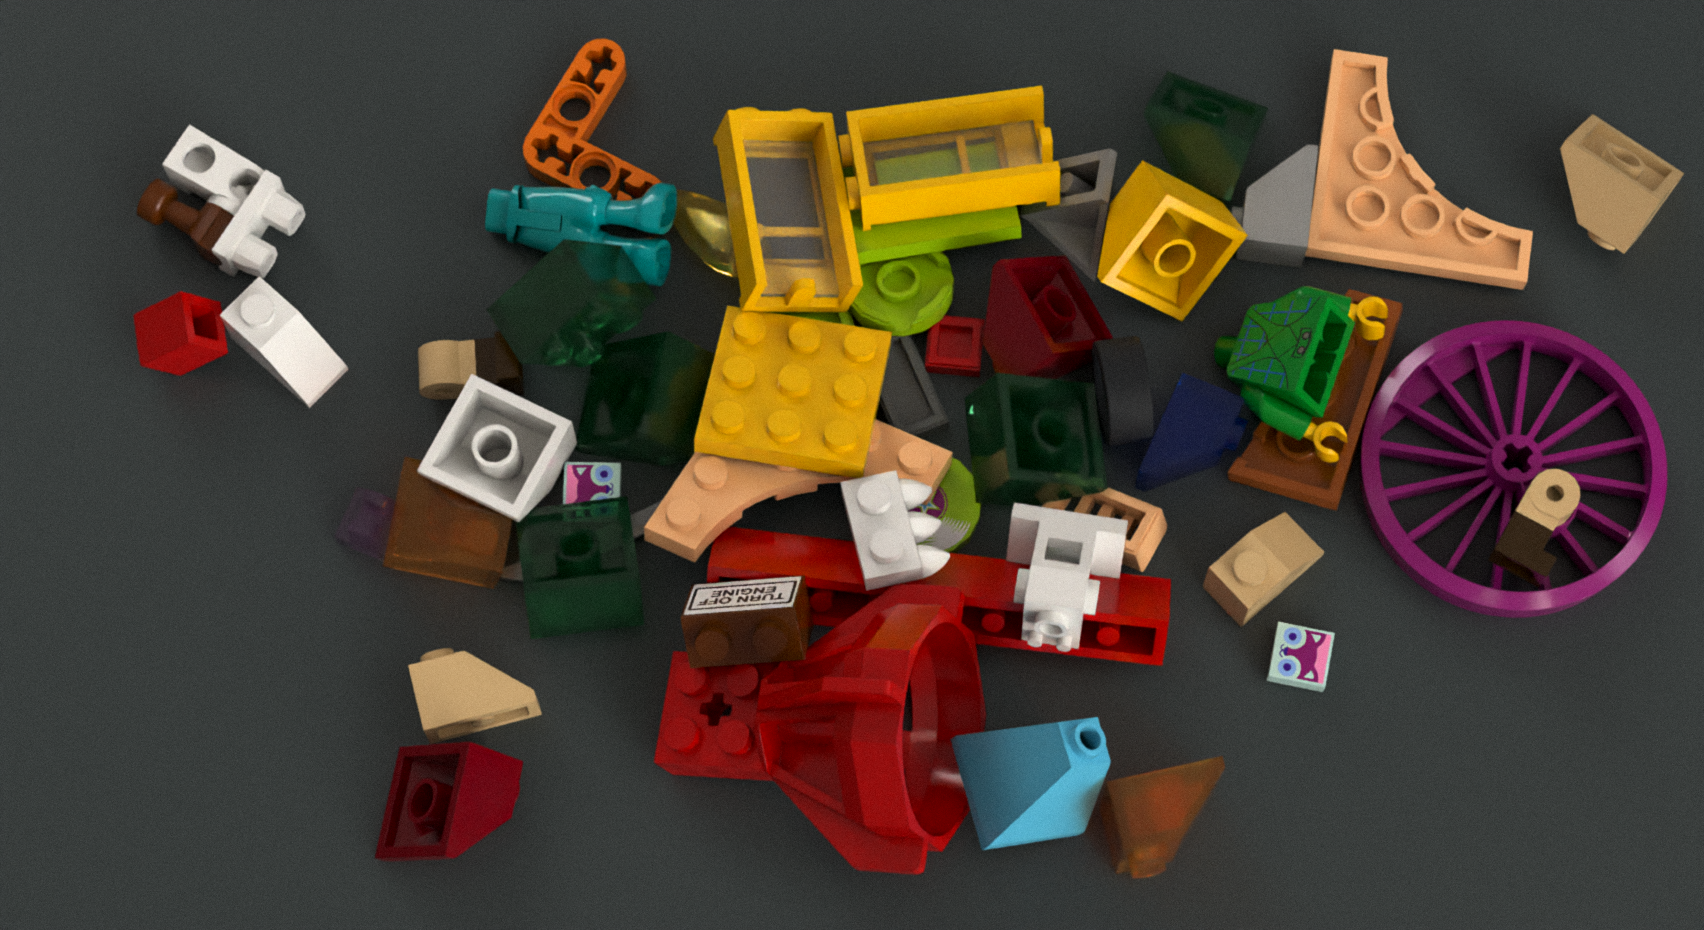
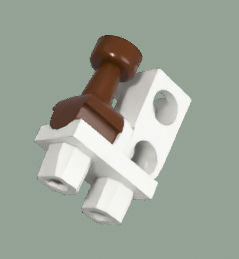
M189 124L162 163L171 185L159 178L152 181L139 200L137 216L155 226L167 220L192 238L200 256L219 265L220 270L235 277L240 269L254 276L265 278L275 263L278 253L274 246L260 238L269 225L288 236L294 234L306 215L303 205L285 192L280 177L268 170L264 171L250 160ZM176 188L189 195L193 192L206 199L207 202L201 210L177 201L178 191Z

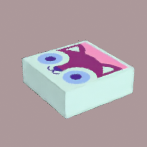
M565 462L562 513L564 522H616L620 520L621 463Z
M1278 621L1266 681L1323 692L1326 686L1335 633Z

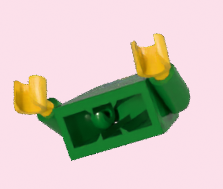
M1301 286L1273 302L1255 304L1249 308L1239 335H1224L1217 340L1214 349L1215 361L1219 367L1226 369L1227 377L1241 389L1240 396L1243 403L1262 422L1298 441L1302 437L1313 441L1318 458L1329 463L1337 462L1339 460L1338 454L1332 449L1325 448L1320 443L1327 436H1335L1347 443V434L1344 428L1332 421L1324 422L1318 426L1311 422L1313 417L1323 418L1355 322L1358 334L1364 339H1381L1384 336L1385 326L1378 321H1370L1366 318L1375 316L1386 319L1388 308L1385 302L1378 297L1365 298L1357 305L1351 303V297L1311 286Z

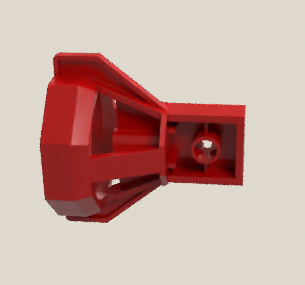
M895 584L811 644L807 649L804 660L690 668L687 652L673 651L654 763L672 775L774 781L854 869L871 872L921 874L925 869L927 851L943 852L970 811L950 739L957 735L979 733L985 730L987 715L975 635L961 622L965 594L956 586ZM909 680L912 698V731L903 730L904 707ZM728 707L732 708L730 716H722L719 720L720 715Z

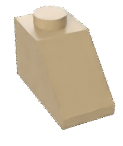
M1284 512L1251 530L1208 568L1202 587L1240 627H1243L1321 558L1324 551Z
M451 648L437 649L423 654L420 657L421 662L408 665L423 731L430 744L542 715L534 689L466 651L454 653V650Z

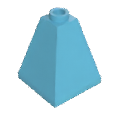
M1098 717L957 735L950 739L982 850L1077 836L1085 832L1111 763L1106 747V737L1100 727Z

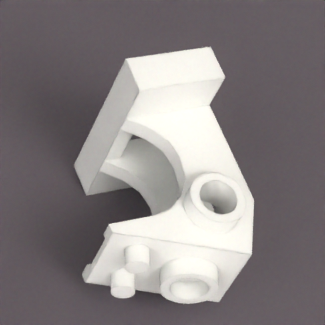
M1014 503L1006 561L1031 565L1030 570L1019 568L1014 593V603L1024 604L1021 640L1028 641V645L1032 647H1040L1042 643L1056 645V648L1063 652H1068L1071 648L1079 649L1083 615L1095 616L1100 581L1089 579L1090 574L1120 578L1128 520Z

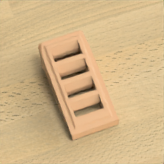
M1063 469L1042 507L1065 510L1074 493L1077 492L1082 495V498L1074 512L1090 514L1095 503L1102 506L1097 516L1114 518L1116 514L1122 516V520H1128L1122 564L1143 572L1167 530V523L1162 509ZM1139 525L1132 539L1129 541V538L1132 535L1135 527Z

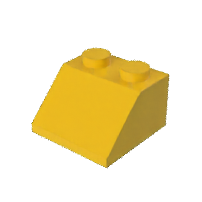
M1142 160L1109 205L1097 277L1102 283L1183 321L1248 235L1222 201Z

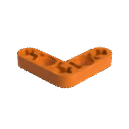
M605 38L594 39L587 42L579 50L527 134L523 143V156L530 174L552 187L585 189L586 187L580 181L583 171L591 166L604 167L610 172L611 177L609 182L601 188L608 191L613 198L617 194L616 200L630 201L633 198L619 190L623 178L625 179L626 192L639 198L643 197L650 187L662 182L654 175L588 143L589 138L623 85L627 75L624 52L614 41ZM605 58H610L612 71L608 69L600 71L594 81L595 92L588 86L594 75L591 62L602 63ZM574 98L585 100L591 107L585 118L579 121L567 120L560 114V109L566 101ZM552 144L556 145L558 156L572 164L569 176H565L567 174L565 163L554 157H548L544 163L540 162L537 149L548 150Z

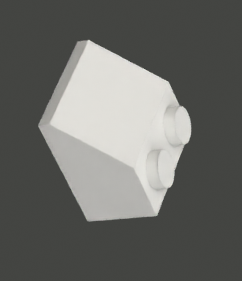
M471 374L417 472L442 486L520 522L552 490L564 468L565 462L568 461L577 445L572 421Z

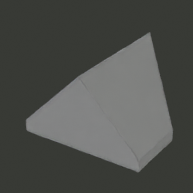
M1111 148L1055 160L1059 162L1060 205L1046 206V202L1029 205L1023 204L1020 213L1022 218L1029 221L1094 283L1117 152Z

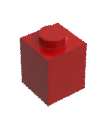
M180 291L133 314L140 366L181 376L228 354L224 323L220 317L222 313L221 302Z

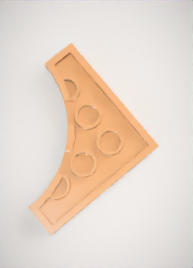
M1334 49L1330 62L1315 172L1308 248L1305 256L1523 290L1528 279L1533 231L1499 223L1467 207L1462 210L1435 190L1436 184L1421 169L1410 153L1406 154L1394 129V118L1387 87L1388 57Z
M875 419L863 477L896 470L899 479H912L932 487V493L922 503L927 506L952 465L953 452ZM695 452L645 525L644 540L695 563L704 550L723 531L742 518V511L771 496H774L776 501L794 495L815 492L818 489V484L840 483L857 478Z

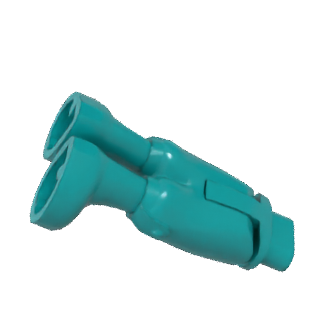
M657 183L650 187L641 198L619 201L614 200L608 191L598 188L596 185H591L585 189L524 187L523 185H515L512 191L492 188L487 199L485 229L487 232L506 234L507 241L510 243L518 242L548 253L573 258L583 266L600 264L606 258L616 260L631 267L637 277L646 285L662 286L668 276L671 262V246L668 240L651 237L625 238L609 235V233L602 231L600 226L614 224L654 234H665L670 230L675 219L678 201L677 190L674 185Z

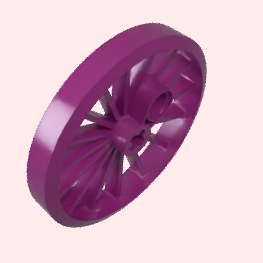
M1508 320L1474 323L1447 331L1422 344L1395 367L1380 387L1369 410L1362 437L1359 464L1361 493L1370 523L1384 549L1394 562L1421 587L1446 602L1480 614L1510 618L1541 616L1568 609L1593 597L1620 577L1641 555L1655 532L1665 502L1667 459L1664 441L1655 415L1640 389L1618 364L1593 345L1572 334L1541 324ZM1517 348L1520 351L1510 434L1507 435L1487 363ZM1531 351H1535L1567 363L1569 367L1525 436L1521 435L1530 355ZM1474 371L1493 435L1453 386L1454 383ZM1576 371H1581L1608 394L1606 398L1539 444L1534 441ZM1440 393L1477 441L1420 407ZM1612 406H1617L1620 409L1634 437L1542 456V454ZM1405 418H1408L1469 455L1382 441L1381 438ZM1631 451L1639 452L1643 469V484L1568 472L1575 478L1581 490L1635 498L1641 501L1639 516L1633 531H1629L1580 501L1566 522L1555 527L1549 539L1555 538L1585 575V578L1552 589L1549 576H1547L1538 588V591L1518 592L1501 590L1503 568L1494 563L1490 587L1473 583L1453 574L1454 569L1499 497H1501L1495 546L1510 521L1512 501L1516 510L1526 490L1539 473L1559 466ZM1379 455L1469 470V472L1384 489ZM1506 461L1508 464H1512L1518 461L1522 464L1523 468L1521 471L1518 468H1512L1507 471L1503 467V463ZM1481 483L1408 534L1398 522L1389 502ZM1489 491L1491 492L1445 568L1433 561L1415 544L1420 538ZM1576 517L1622 544L1623 549L1606 565L1598 568L1568 531L1567 527L1573 518Z

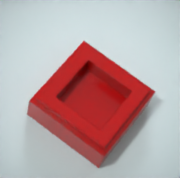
M944 315L942 320L928 329L925 357L927 373L980 377L985 319Z

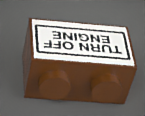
M805 575L692 584L680 616L690 668L804 660L814 628Z

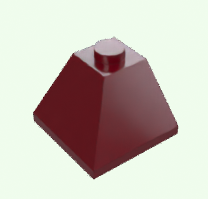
M1066 255L1000 259L993 265L983 345L993 361L995 373L1005 382L1009 390L1041 387L1092 362V345L1094 341L1113 339Z
M470 741L399 747L375 859L381 861L455 859L512 818L514 805L520 792L519 781L524 761Z

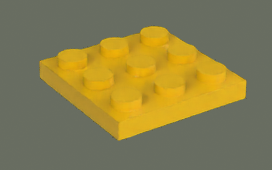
M727 306L694 437V452L852 478H862L864 476L891 348L892 332L771 312H741L740 307Z

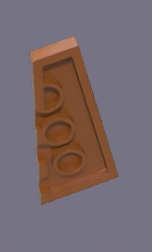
M1348 289L1345 296L1351 297V303L1357 305L1365 298L1377 297ZM1378 297L1387 305V318L1382 319L1369 316L1366 319L1378 321L1385 326L1384 336L1381 339H1364L1358 334L1355 322L1323 418L1313 417L1311 422L1318 426L1324 422L1332 421L1344 428L1347 434V443L1335 436H1327L1320 443L1325 448L1335 451L1338 454L1339 460L1332 463L1325 462L1316 455L1313 441L1305 437L1298 441L1261 421L1253 433L1252 441L1242 456L1237 457L1227 472L1229 481L1337 511L1403 312V303Z

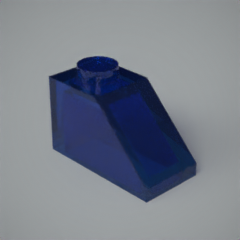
M1182 372L1139 468L1135 488L1146 492L1217 466L1225 448L1236 452L1248 424V420L1239 417L1244 398Z

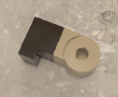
M516 329L496 331L492 338L465 341L438 340L423 344L418 348L419 393L423 397L436 400L457 399L471 374L517 396L524 395L522 347Z
M1547 469L1539 473L1526 490L1488 561L1539 588L1547 578L1557 557L1543 549L1555 527L1566 522L1578 506L1580 500V487L1575 478L1568 472L1560 469Z

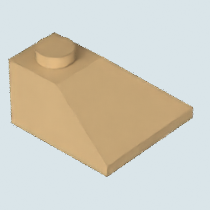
M1594 114L1581 124L1565 140L1560 148L1577 223L1588 230L1587 234L1590 239L1599 246L1608 250L1617 249L1624 254L1638 239L1684 175L1683 172Z

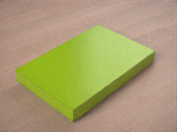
M994 143L966 148L971 173L1000 169ZM957 149L874 163L878 185L962 174ZM852 167L842 168L844 181L845 177L854 176ZM1016 206L881 225L875 224L871 225V230L863 231L860 210H850L859 264L1021 238V223Z

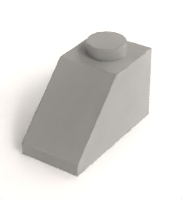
M1307 144L1247 187L1242 207L1232 206L1231 214L1248 235L1236 250L1235 259L1301 268L1308 248L1318 153L1317 145Z

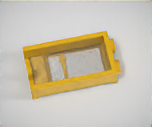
M1042 86L846 112L848 134L838 135L842 168H853L854 176L845 177L849 209L860 210L863 231L871 230V225L875 224L881 225L1000 209L1038 202H1046V206L1060 205V166L1058 161L1053 162L1051 128L1044 125V92Z
M754 107L727 110L713 137L714 146H717L741 291V297L739 298L741 312H847L863 287L832 113L811 112L803 108L789 111H760Z

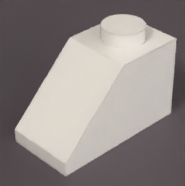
M260 276L220 314L231 339L309 408L348 370L347 365L303 315Z

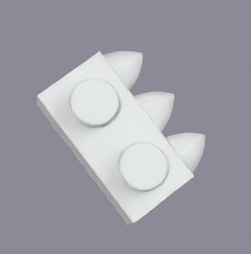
M896 470L840 482L841 493L866 591L926 578L939 571L948 562L950 553L934 546L916 545L931 537L941 526V520L934 516L909 511L922 504L930 496L932 487L912 479H899Z

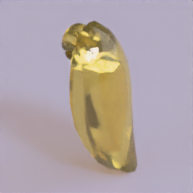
M677 190L678 201L674 224L688 247L706 265L720 273L738 278L727 205L702 194ZM763 238L760 241L763 260H771L770 247L766 238Z

